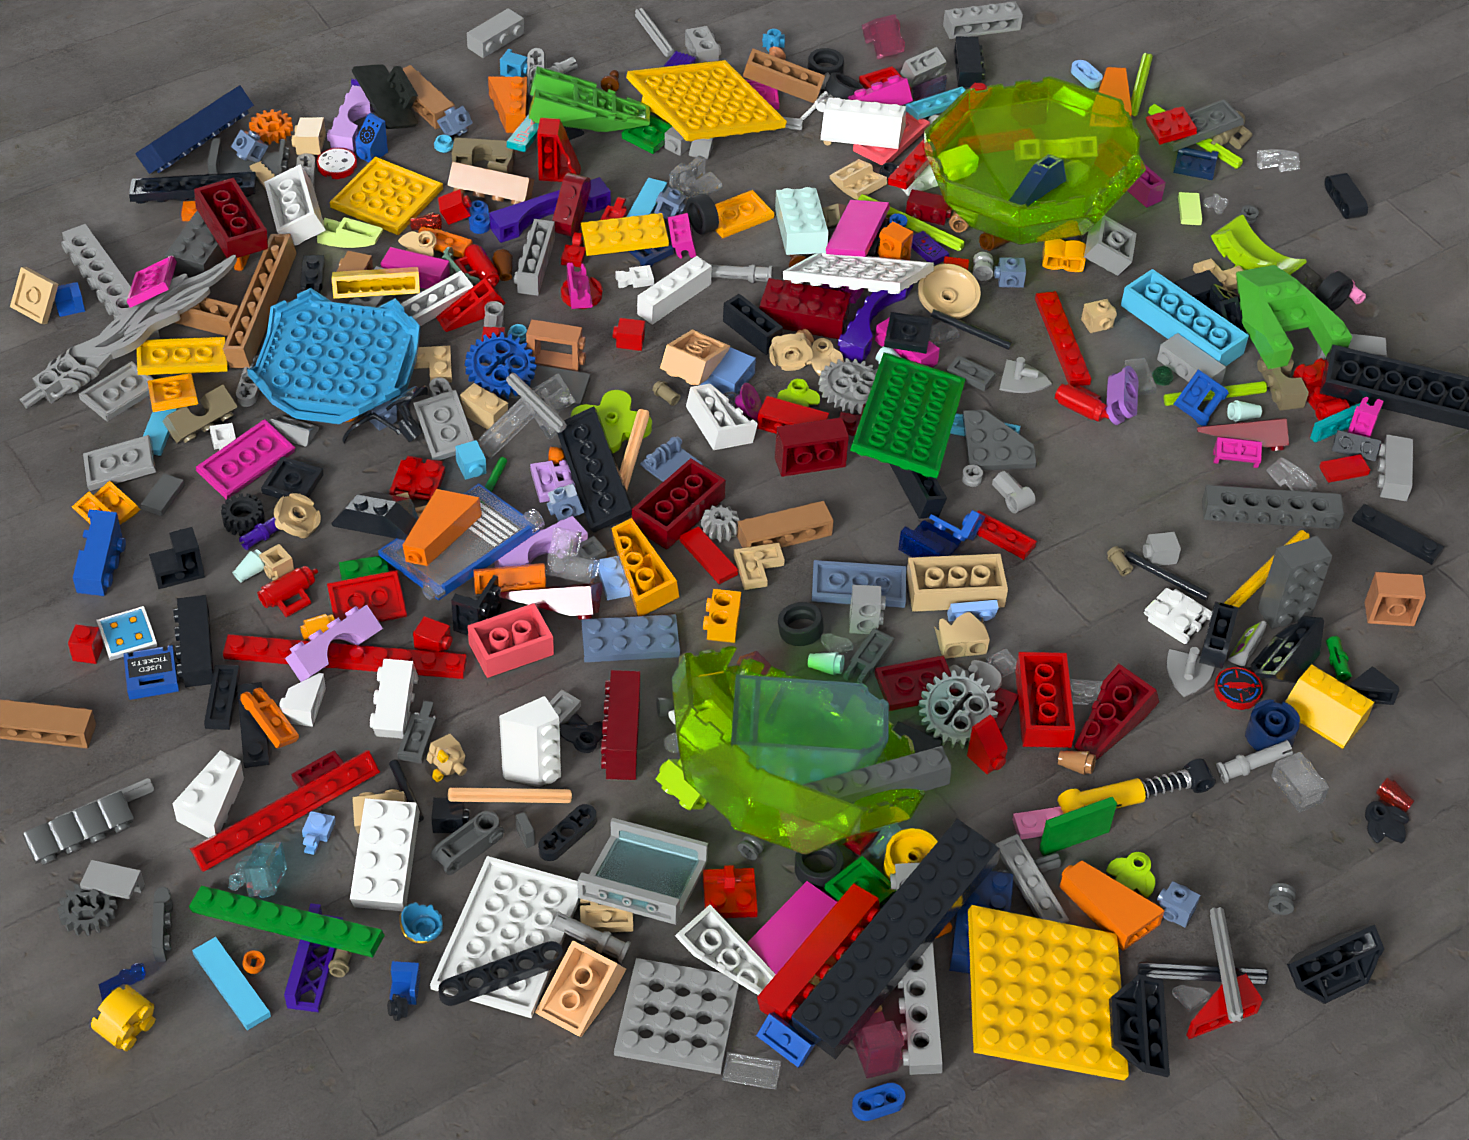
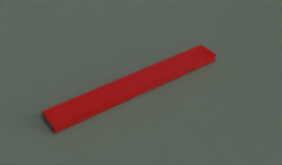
M366 750L191 847L190 850L200 870L204 872L375 776L380 771L370 751Z

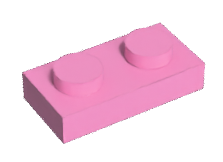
M1061 807L1015 813L1013 814L1012 821L1021 840L1041 837L1046 820L1064 813Z

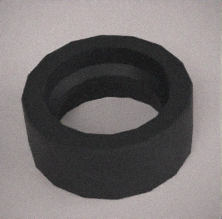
M816 49L808 57V69L822 75L826 73L831 75L834 72L843 74L844 57L834 49ZM819 63H830V64H833L834 66H832V67H823V66H819L818 64H819Z
M834 72L831 73L825 89L835 98L849 100V96L854 95L856 90L864 89V87L852 77Z
M705 193L690 197L687 200L686 210L693 229L700 235L715 231L719 225V216L711 197Z
M1335 271L1324 279L1318 287L1315 296L1331 311H1334L1350 295L1353 281L1341 271Z
M797 602L785 607L778 615V627L782 640L793 646H806L819 640L824 630L820 609L807 602ZM799 619H808L814 622L804 629L788 627L790 623Z
M811 839L799 846L796 852L795 874L803 884L808 881L818 889H825V884L843 871V854L840 848L831 841ZM812 855H823L833 861L834 867L828 872L816 873L805 867L804 860Z

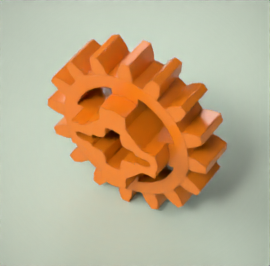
M271 109L268 113L263 110V114L256 113V117H251L249 129L261 136L260 140L263 142L266 141L268 144H271L272 141L279 143L280 139L286 140V136H291L293 131L292 118L288 117L287 113L282 114L281 110L274 112Z

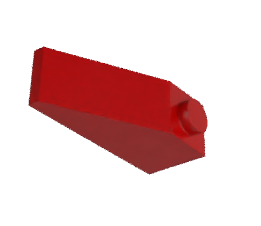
M484 278L437 315L436 319L444 331L449 332L484 319V307L488 302L497 301L502 303V305H505L506 302L494 286Z
M1247 974L1237 977L1243 1018L1258 1013L1263 999ZM1223 985L1217 989L1191 1021L1186 1034L1188 1039L1233 1023L1228 1018Z

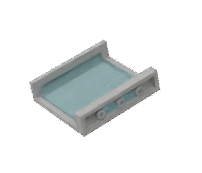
M612 818L611 836L589 874L581 872L578 878V898L676 925L708 862V843Z

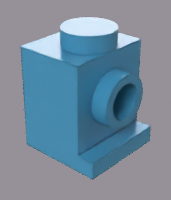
M508 49L500 59V75L505 77H525L527 75V57L512 53V50Z

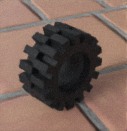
M241 493L238 498L233 495L231 500L226 499L225 504L221 506L224 528L226 527L228 532L231 531L232 535H236L238 532L239 536H243V533H248L255 529V525L258 523H265L262 502L256 496L251 498V494H246V497H243V493ZM239 513H251L246 517H236Z

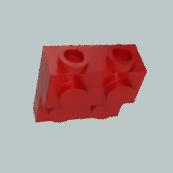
M1323 358L1317 359L1309 366L1305 364L1299 365L1293 375V378H1302L1309 392L1307 402L1314 410H1316L1318 403L1336 399V397L1319 394L1325 365Z

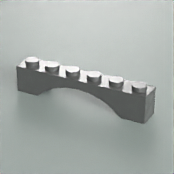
M936 747L794 787V806L801 824H809L827 819L846 805L875 793L895 789L927 791L950 784L951 765L943 747Z

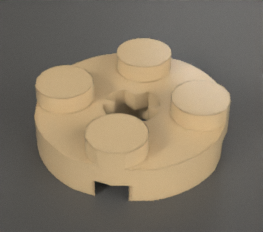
M796 333L774 337L769 348L770 361L774 366L777 364L781 366L782 370L795 371L806 366L805 363L809 359L811 361L813 351L812 345L806 339L805 334Z
M297 493L281 497L274 508L275 526L280 530L303 539L316 530L320 523L321 515L319 510L316 512V509L313 507L314 502L311 499ZM294 513H299L300 518L296 517Z

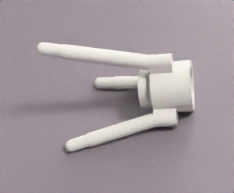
M827 91L822 93L813 106L800 119H806L816 108L818 111L824 112L828 98H833V96Z

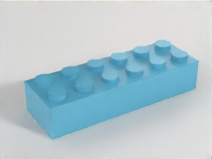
M1151 269L1124 288L1121 306L1167 339L1178 333L1224 366L1229 365L1244 354L1249 337L1248 334L1155 270Z

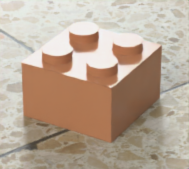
M1375 572L1365 599L1367 622L1370 624L1415 626L1426 598L1423 576Z

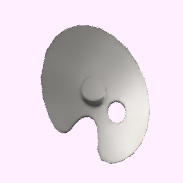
M973 660L968 671L965 670V676L968 678L972 673H975V681L983 678L982 686L990 685L988 693L995 692L1002 684L1000 672L986 662ZM957 665L949 667L951 674L952 670H955L957 676L961 675L962 668Z

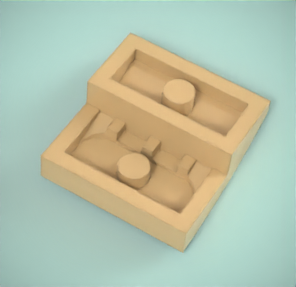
M860 159L830 175V179L838 188L858 200L861 194L869 195L887 185V177L873 172L872 164Z

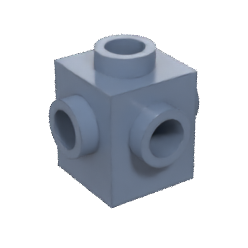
M455 106L444 111L446 115L437 120L443 133L448 136L456 133L460 136L467 132V126L473 123L469 112L465 110L464 106L457 109Z
M240 130L231 147L237 151L236 155L241 159L260 162L268 145L260 140L261 136L256 132Z
M668 187L664 193H659L654 213H662L663 218L668 220V217L681 215L686 207L684 201L687 196L677 189Z
M999 258V264L994 268V278H998L999 287L1024 288L1026 276L1025 259Z
M574 483L548 492L550 502H547V506L551 516L555 514L558 522L584 513Z
M1172 881L1168 889H1162L1157 902L1160 903L1159 907L1164 910L1163 917L1166 920L1175 922L1185 928L1197 908L1201 895L1191 891L1184 885H1179Z

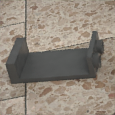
M212 138L207 164L209 174L252 172L250 165L257 162L241 159L236 155L237 151H222L221 139ZM281 139L279 152L266 151L260 160L271 171V174H275V176L288 170V161L286 160L290 159V148L286 147L285 139Z

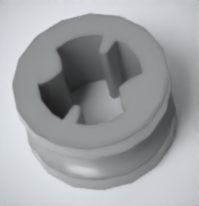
M977 465L966 466L963 469L962 482L970 487L978 486L982 481V469Z

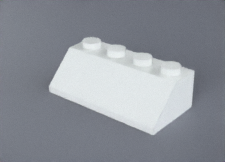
M828 98L824 110L821 140L898 149L906 126V106Z
M543 696L500 715L504 779L541 787L561 778L559 716L547 698Z

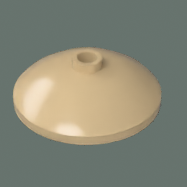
M957 265L934 266V271L926 275L925 278H921L918 284L919 299L923 306L931 313L935 309L956 319L963 318L976 309L980 300L981 291L978 281L968 270Z

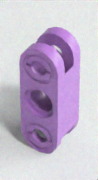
M1130 366L1124 367L1117 374L1113 373L1108 376L1106 411L1110 421L1115 425L1124 422L1125 417L1130 419L1137 415L1139 381L1136 372Z

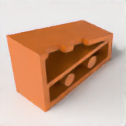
M488 77L490 99L494 102V107L499 113V118L506 133H514L527 117V77Z

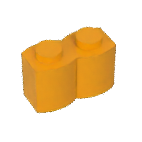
M1047 238L1043 246L1042 266L1051 270L1064 269L1070 272H1082L1086 261L1084 257L1086 244L1076 240L1064 241L1058 238Z

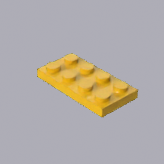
M662 213L581 223L587 256L669 246Z
M225 337L146 340L140 347L136 348L138 375L227 372V359L223 351Z

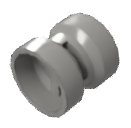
M979 252L973 257V276L979 281L989 280L993 276V256L990 253Z

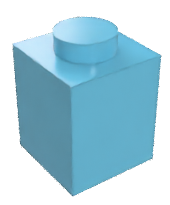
M477 440L455 446L456 462L465 480L486 474V458Z

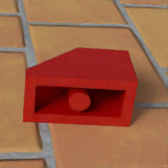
M990 714L972 726L967 757L987 775L993 770L1001 769L1006 763L1008 747L994 717Z

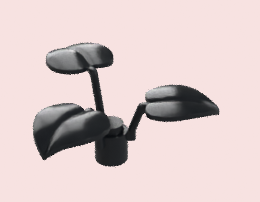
M424 385L420 388L414 386L408 389L386 407L388 411L394 405H397L398 410L404 417V419L397 423L399 428L377 414L370 413L357 420L347 429L342 439L343 443L345 444L348 435L354 428L372 419H377L394 430L397 435L402 433L406 440L411 442L423 431L413 419L408 406L415 397L428 395L427 386Z

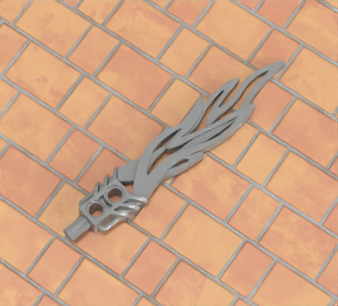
M236 255L230 256L223 262L197 276L188 278L187 274H183L173 278L169 290L135 305L131 311L127 310L113 320L99 336L69 348L66 354H60L57 360L53 359L50 361L44 371L32 378L36 388L20 398L21 403L27 409L45 397L52 404L65 394L79 390L82 386L89 383L90 380L96 378L110 360L128 354L140 347L155 331L181 319L180 314L204 300L211 293L209 287L222 279L236 264Z

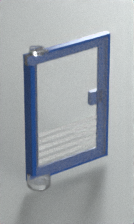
M477 484L464 494L479 497L482 511L481 517L428 566L406 562L403 550L405 540L396 538L378 550L380 557L418 584L427 599L431 600L435 597L437 600H440L474 577V569L487 568L543 529L545 523L539 512L531 508L523 515L481 484Z

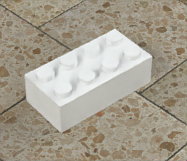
M301 164L264 182L278 234H291L295 246L326 231L313 183Z
M365 798L350 900L354 907L403 911L404 907L407 906L420 814L417 803Z

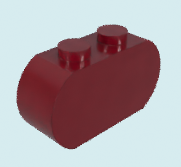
M570 172L565 175L552 221H555V233L573 237L574 232L579 233L591 190V180L589 177Z

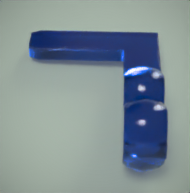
M135 963L130 969H122L118 975L98 984L102 1002L111 993L112 989L122 984L132 985L144 979L146 976L144 964Z

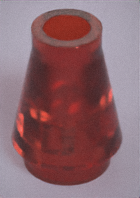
M432 212L411 218L412 231L419 230L424 226L441 230V216Z
M1386 778L1376 791V794L1380 796V800L1396 806L1405 812L1415 801L1395 780L1391 781L1389 778Z

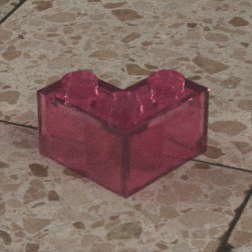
M896 14L877 18L861 25L866 44L872 42L874 44L877 59L905 52V42L900 34V22L896 18Z
M882 1011L874 1013L852 1039L867 1079L898 1071L899 1060L902 1059L901 1048L905 1044L902 1031L896 1029L894 1021H886Z

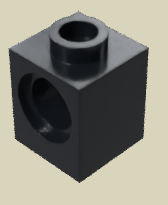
M433 797L431 818L433 833H453L462 827L464 823H467L469 821V808H465L464 802H451L448 798Z

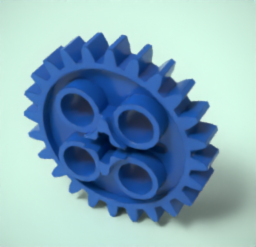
M492 332L490 339L483 335V342L476 339V344L470 346V352L466 354L465 374L469 375V382L475 381V384L490 393L497 394V397L501 398V394H504L509 399L510 393H513L514 396H518V393L506 381L507 376H510L511 373H516L530 386L531 379H534L536 365L534 363L536 358L532 356V349L526 350L527 343L519 344L520 337L512 340V334L505 338L503 332H501L500 337H496L495 333ZM501 350V351H504L505 353L501 354V353H498L497 351ZM481 363H487L489 365L483 366L481 365ZM512 365H517L520 368H513ZM500 377V378H503L504 380H503V381H499V380H497V379H495V378Z

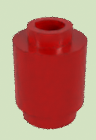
M1336 398L1318 403L1315 414L1318 420H1323L1350 408L1346 399Z

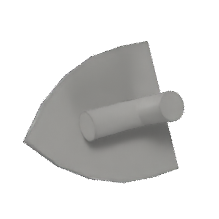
M1018 357L1016 361L1006 360L999 390L1013 393H1032L1051 386L1052 383L1039 370L1025 364L1023 357Z
M1192 647L1189 654L1171 649L1168 652V675L1174 687L1183 697L1196 693L1203 688L1211 679L1214 667L1199 663L1200 656L1198 655L1200 650L1197 647Z

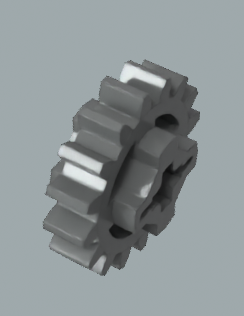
M78 884L74 885L75 890L73 892L70 890L65 891L67 898L59 899L61 906L57 907L61 924L66 926L68 932L74 929L78 936L82 931H85L87 936H90L91 930L94 929L100 933V926L102 925L109 927L108 919H115L114 911L118 909L115 896L99 893L95 889L91 891L84 890Z

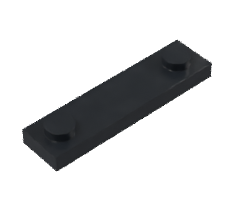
M1363 504L1353 516V523L1431 565L1443 552L1444 546L1366 504Z
M262 682L237 685L244 768L270 765L267 735L250 711L245 709L240 700V696L244 692H250L253 696V690L262 688Z

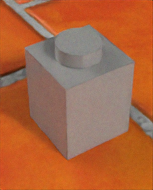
M673 126L665 132V149L681 156L691 147L692 141H686Z
M1175 532L1149 534L1146 544L1143 545L1144 557L1157 566L1177 564L1181 548Z

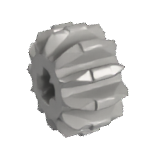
M721 504L716 508L712 505L710 510H705L701 519V526L703 532L711 540L718 539L721 542L722 539L730 541V538L736 537L738 533V521L740 520L737 511H732L730 506L723 508Z

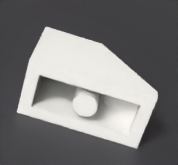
M318 673L288 688L286 697L280 701L279 709L290 724L313 727L326 690L324 674Z

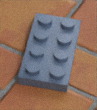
M814 560L812 602L850 604L852 585L881 586V596H886V607L905 608L906 566Z
M676 614L582 619L584 662L674 658L680 656Z

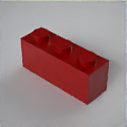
M767 396L758 413L757 429L776 434L777 427L829 419V413Z

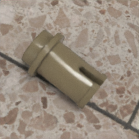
M659 380L653 386L654 395L662 397L671 406L679 402L681 395L668 387L667 382Z
M1115 546L1107 552L1108 561L1115 565L1121 576H1126L1132 572L1133 566L1124 556L1122 548Z
M336 949L334 958L328 965L331 975L344 977L349 972L350 967L348 964L352 952Z

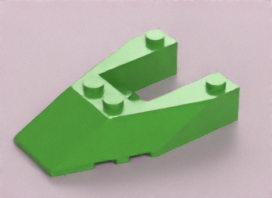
M537 66L530 87V95L533 96L529 109V119H532L535 123H539L540 118L561 119L563 126L593 130L595 132H610L648 126L650 124V106L629 97L626 99L620 98L615 95V91L608 89V92L596 88L597 84Z
M1276 265L1236 272L1238 294H1240V310H1242L1243 316L1242 324L1268 369L1287 366L1294 347L1285 334L1286 331L1309 327L1325 356H1327L1333 344L1346 348L1349 347L1352 335L1344 322L1297 279Z

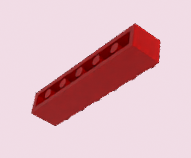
M853 883L757 996L760 1011L766 1015L774 1012L789 1023L794 1012L880 911L879 898Z

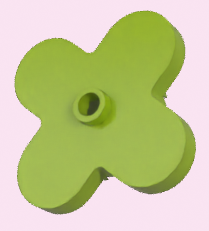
M611 390L605 393L599 406L579 405L571 412L572 417L595 406L613 453L620 449L623 441L626 439L629 441L637 411H631L630 395L622 390ZM650 416L643 438L649 436L652 431V419Z

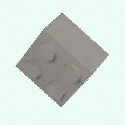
M1102 215L1088 230L1084 257L1118 276L1132 263L1137 233Z

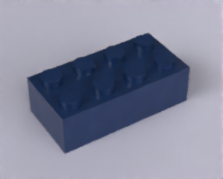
M991 871L956 913L949 971L970 974L968 909L971 905L1010 912L1014 874Z

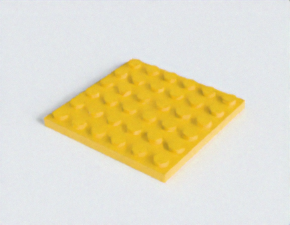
M726 60L627 72L626 78L686 141L785 128L787 123Z
M971 905L968 909L973 1052L1125 1080L1129 1076L1128 1060L1111 1047L1109 999L1121 989L1117 935L1110 932Z

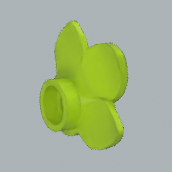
M803 379L792 380L788 388L781 390L777 396L778 399L809 407V404H820L819 394L809 389L807 382Z
M1134 852L1127 858H1116L1108 865L1106 873L1115 876L1117 882L1134 891L1137 888L1146 898H1149L1154 891L1155 877L1150 871L1151 860L1146 854ZM1139 860L1143 863V866L1137 867L1134 865V862Z

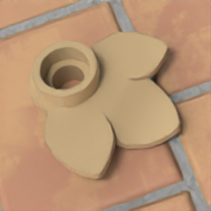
M411 231L403 235L398 242L407 248L406 251L434 257L433 248L436 246L437 238L431 231H422L420 233ZM430 239L429 243L424 244L425 240Z
M819 338L812 344L813 357L811 361L809 359L805 364H812L814 371L820 376L825 366H830V362L837 364V360L840 359L844 363L842 353L833 348L830 340Z

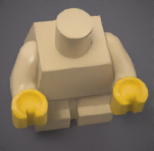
M451 734L430 744V752H428L426 760L438 767L432 774V778L436 782H440L444 776L454 774L455 772L459 776H463L467 772V768L463 765L465 754L460 743Z

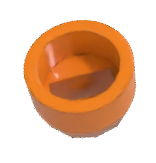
M550 447L548 461H553V465H558L560 461L564 460V452L561 448Z
M255 950L247 952L243 959V968L250 974L259 973L265 964L264 955ZM251 959L257 960L255 967L250 966Z

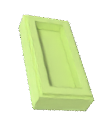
M1179 192L1178 203L1181 224L1201 225L1202 213L1199 193Z

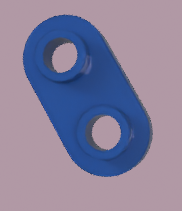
M480 200L471 202L472 207H470L471 216L468 217L470 230L476 234L486 233L490 229L488 205Z
M886 1083L861 1091L853 1098L852 1112L856 1118L862 1121H870L898 1112L904 1106L905 1091L900 1085L895 1083ZM892 1098L895 1102L890 1103L886 1099ZM866 1106L870 1110L865 1111L862 1110L861 1107Z

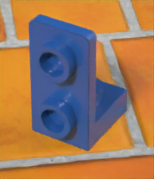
M972 510L971 513L965 516L962 522V529L933 514L929 518L935 521L933 524L935 527L943 531L947 528L954 531L952 536L965 541L967 538L973 541L986 516Z

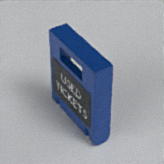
M169 645L167 651H164L163 647L133 651L134 656L131 657L128 652L123 653L129 700L179 692L173 645ZM164 678V682L140 686V682Z

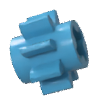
M778 29L768 30L767 34H763L762 47H766L768 52L773 46L784 48L785 34H781V31Z

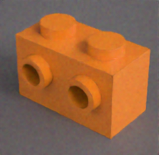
M892 221L880 232L878 257L910 260L913 231Z

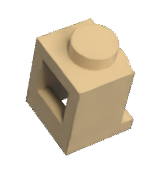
M280 544L259 554L260 559L265 563L264 571L272 580L294 570L292 557Z

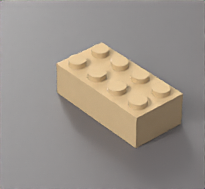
M1001 554L908 558L906 580L912 612L948 610L950 604L988 600H997L998 608L1005 607L1008 587Z

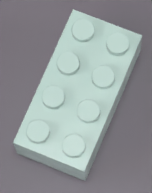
M784 188L776 190L775 212L786 255L826 253L828 229L816 188Z

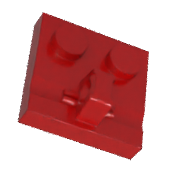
M726 865L724 869L703 870L705 908L711 905L722 918L757 917L754 868H735L734 865Z

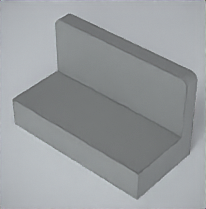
M94 860L90 861L80 883L81 889L88 891L95 889L99 893L130 899L133 891L141 893L145 885L141 870Z

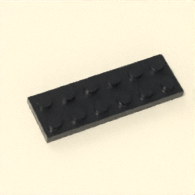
M256 172L132 179L129 198L130 202L138 204L155 200L157 202H167L172 199L187 201L190 198H195L194 189L231 178L235 179L244 195L250 197L256 191Z
M595 406L564 420L567 427L561 433L557 432L589 527L595 533L631 516L632 505Z

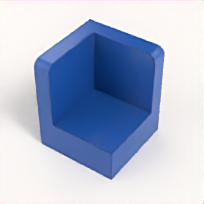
M78 282L58 286L55 304L60 317L85 312Z
M392 961L390 1000H392L393 994H399L400 996H406L407 1004L416 1005L420 984L419 963Z

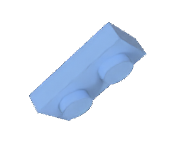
M619 556L596 560V568L607 600L630 596V589Z
M997 600L950 604L947 612L948 621H955L957 617L967 612L972 613L980 621L982 617L984 621H988L995 617L998 611Z

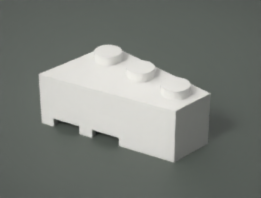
M384 659L383 666L378 668L377 681H380L379 690L374 692L376 711L370 717V728H373L376 736L403 739L410 720V704L414 701L415 694L412 693L413 684H417L419 678L413 661Z
M220 750L173 802L176 820L207 838L220 832L223 824L228 819L230 807L234 804L244 780L241 761Z

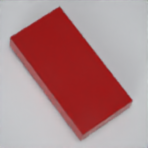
M1361 454L1322 461L1319 466L1328 483L1367 476L1370 473V469Z

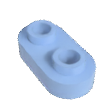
M1076 60L1072 63L1071 73L1087 88L1095 89L1101 86L1103 76L1089 62Z

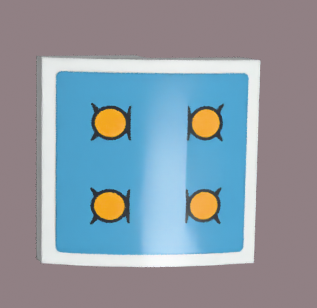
M144 606L96 620L110 661L124 657L123 653L128 652L131 655L133 651L157 647V642Z

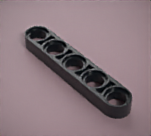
M554 941L545 942L447 978L439 984L440 1001L447 1006H454L554 969L563 960L562 946ZM549 950H554L559 955L557 958L550 960L545 958L544 954ZM528 959L534 965L531 968L524 969L519 966V963L522 960ZM498 969H506L509 974L504 978H498L494 975V972ZM473 978H480L484 981L480 987L469 985L470 980ZM449 987H454L458 990V993L453 997H448L443 992Z

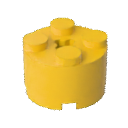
M125 985L124 990L118 987L99 1006L98 1010L101 1014L98 1020L93 1017L91 1028L117 1049L128 1051L136 1043L137 1039L135 1037L142 1030L146 1032L153 1026L156 1020L152 1016L154 1004L129 985Z

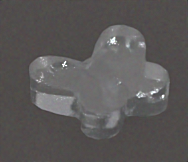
M1213 194L1212 197L1204 198L1203 201L1204 207H1213L1219 215L1224 213V209L1228 205V199L1221 198L1219 194Z

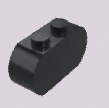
M1215 601L1199 663L1223 669L1239 607Z

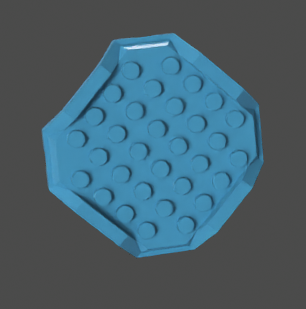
M309 288L297 294V299L287 303L284 300L270 307L267 336L256 365L247 369V373L271 404L295 419L341 424L407 391L417 360L420 325L412 316H408L404 312V307L396 298L379 307H368L332 302L312 288Z

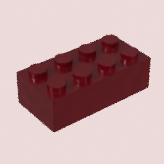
M234 178L194 189L196 209L226 258L232 255H236V258L268 249L267 229Z
M769 278L759 309L785 330L797 332L798 330L807 329L812 335L839 339L841 334H843L848 318L851 293Z
M690 458L632 508V519L644 536L667 550L680 539V535L689 531L702 519L705 510H710L712 505L716 507L725 499L726 480Z
M611 670L610 680L605 681L606 697L604 699L603 739L601 741V769H606V779L636 780L640 671Z

